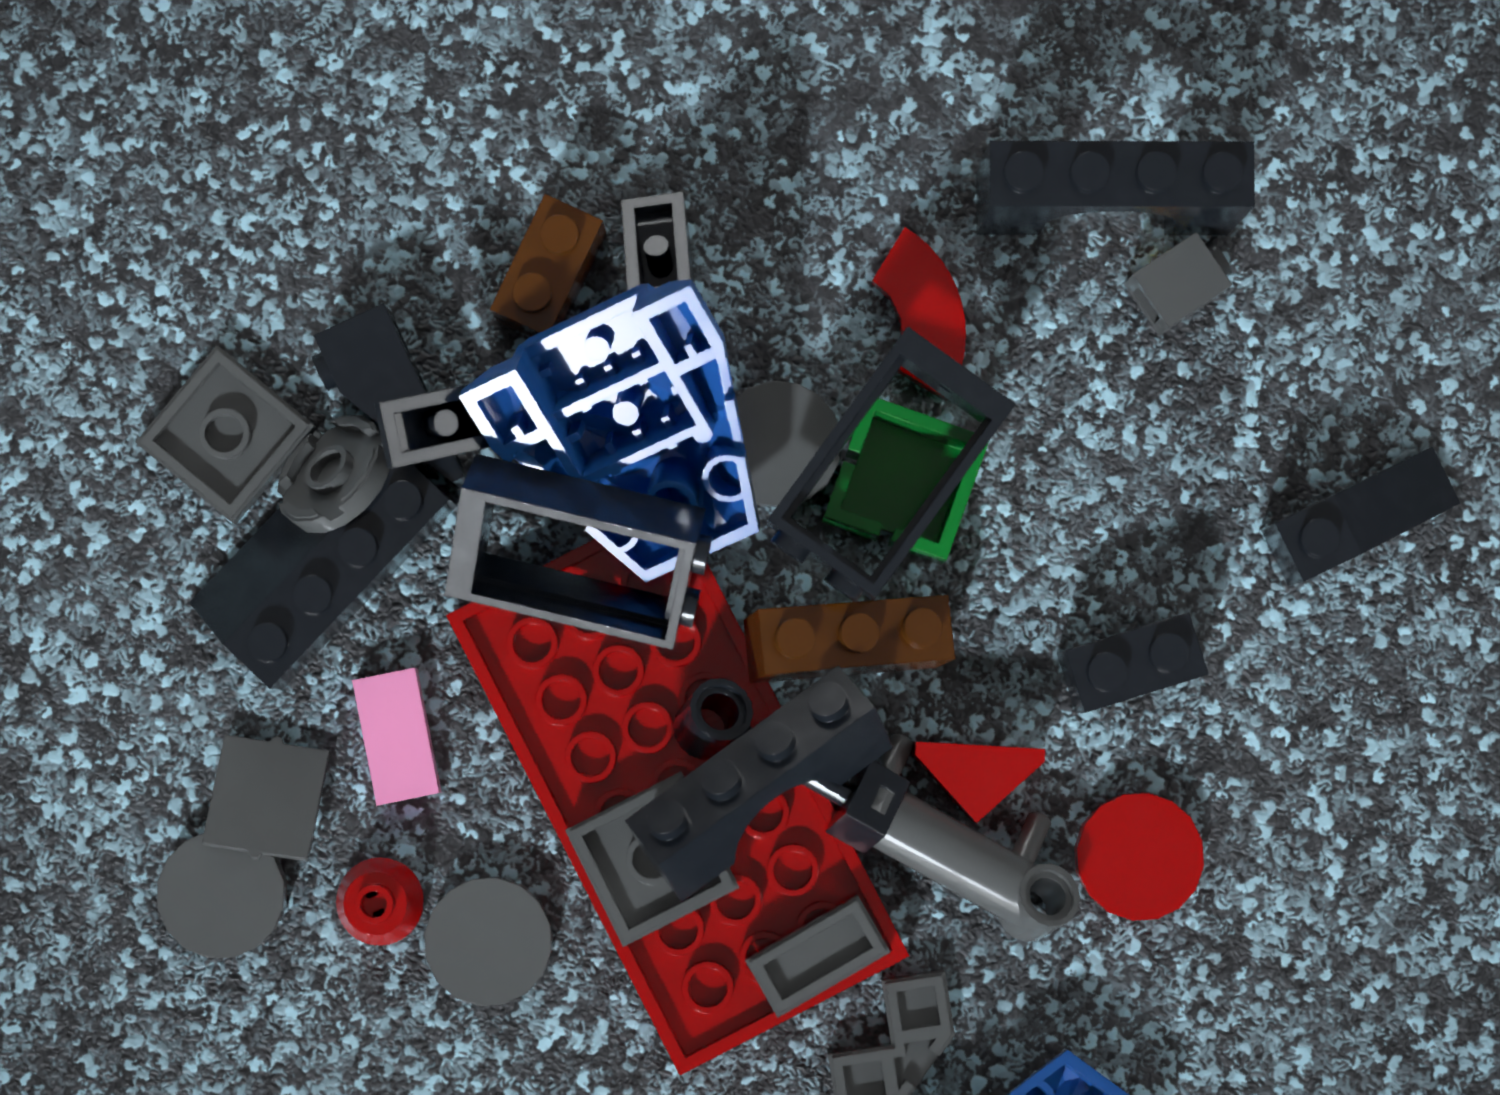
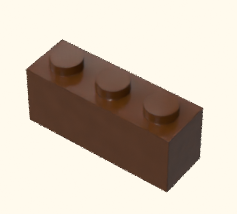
M948 595L766 608L756 610L743 620L750 683L821 678L838 665L847 675L931 669L955 659Z

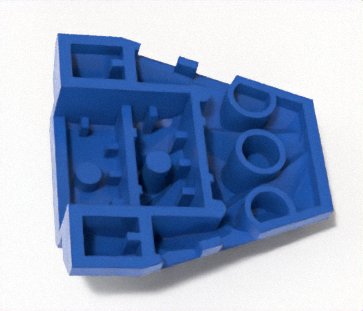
M692 279L669 281L657 288H654L649 283L631 288L528 338L516 348L512 358L489 368L461 390L459 398L492 451L505 461L511 462L515 459L522 465L706 508L701 534L713 537L709 554L759 532L760 520L742 435L736 394L733 388L725 337ZM588 526L585 528L586 532L645 582L675 569L679 548Z

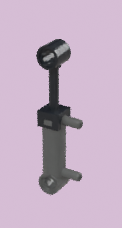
M724 678L710 679L700 684L676 713L673 723L675 739L679 746L690 756L701 760H709L753 728L750 726L753 717L752 702L746 691L737 683ZM701 709H708L718 714L724 723V730L710 727L703 719ZM903 734L891 735L889 739L893 748L884 753L878 763L872 762L854 775L850 781H846L842 785L825 780L810 781L802 784L838 805L825 832L862 853H866L874 847L998 917L1003 929L1013 938L1025 942L1038 941L1071 921L1078 911L1080 894L1078 885L1072 875L1062 867L1051 863L1034 864L1051 826L1050 819L1040 812L1028 813L1011 851L908 793L907 789L910 781L900 775L914 745L911 739ZM1030 891L1041 897L1045 904L1046 914H1042L1034 908L1030 901Z

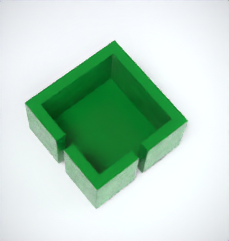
M879 398L853 433L845 457L856 460V465L843 461L822 522L873 541L877 540L881 530L889 532L891 537L887 546L892 547L974 432ZM988 443L909 551L910 554L940 565L947 560Z

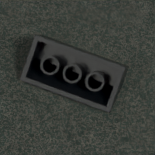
M414 464L392 468L381 491L370 505L348 524L327 533L305 532L283 515L279 508L189 603L221 643L269 689L283 690L457 505Z

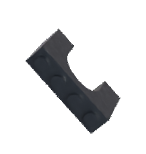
M989 141L976 172V235H1039L1048 221L1058 217L1091 212L1122 211L1163 215L1164 235H1192L1197 232L1198 235L1227 236L1255 207L1254 141Z

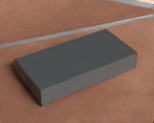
M856 894L747 957L745 961L778 1018L889 954L890 950L859 896Z

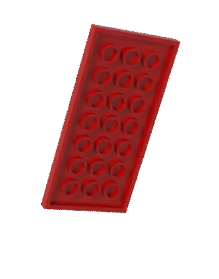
M596 539L543 565V567L668 597L674 570L645 582ZM708 563L704 575L692 573L689 587L701 590L692 628L680 625L673 650L470 602L447 614L446 617L679 1075L700 1066L909 957L855 849L825 832L835 812L830 800L802 784L785 791L769 802L745 829L737 846L735 863L730 866L739 885L738 889L624 947L622 946L565 830L682 771L685 777L707 761L692 757L686 753L675 739L673 729L676 713L700 684L710 679L723 678L737 683L746 691L752 702L753 717L750 725L752 727L781 707L769 682L750 683L745 635ZM701 709L702 717L710 727L724 730V723L718 714L708 709ZM857 894L890 953L777 1018L745 959Z

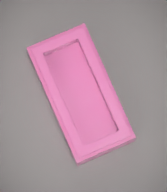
M414 667L352 680L376 806L442 793L418 669Z

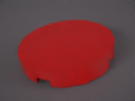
M1150 793L1120 794L1099 805L1082 823L1074 846L1076 873L1087 894L1105 911L1132 921L1159 919L1179 909L1196 890L1204 868L1203 842L1192 818L1173 801Z

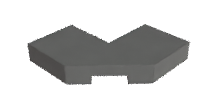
M944 969L881 979L890 1043L827 1052L834 1095H912L921 1079L955 1036Z

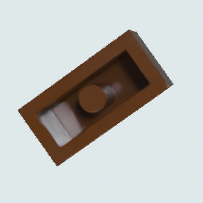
M544 194L490 308L495 319L530 337L567 320L607 235L603 220Z

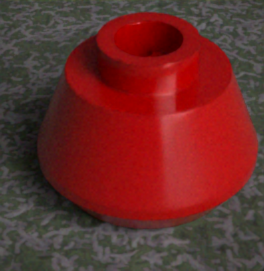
M371 858L352 867L343 877L337 891L336 908L342 925L354 938L370 945H389L402 940L416 927L423 913L424 894L419 879L409 867L391 858ZM369 892H378L376 896L367 898ZM382 908L385 909L382 915H374L375 911H378Z

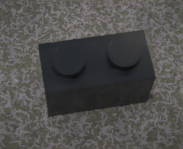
M1189 612L1057 652L1075 713L1090 712L1209 675Z

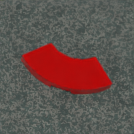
M904 227L871 284L889 299L900 322V336L909 327L962 365L966 344V323L962 301L956 284L943 261L934 250L918 235ZM904 367L900 368L899 374L947 402L948 399Z

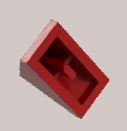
M912 741L914 747L911 754L966 816L975 823H978L1045 762V749Z

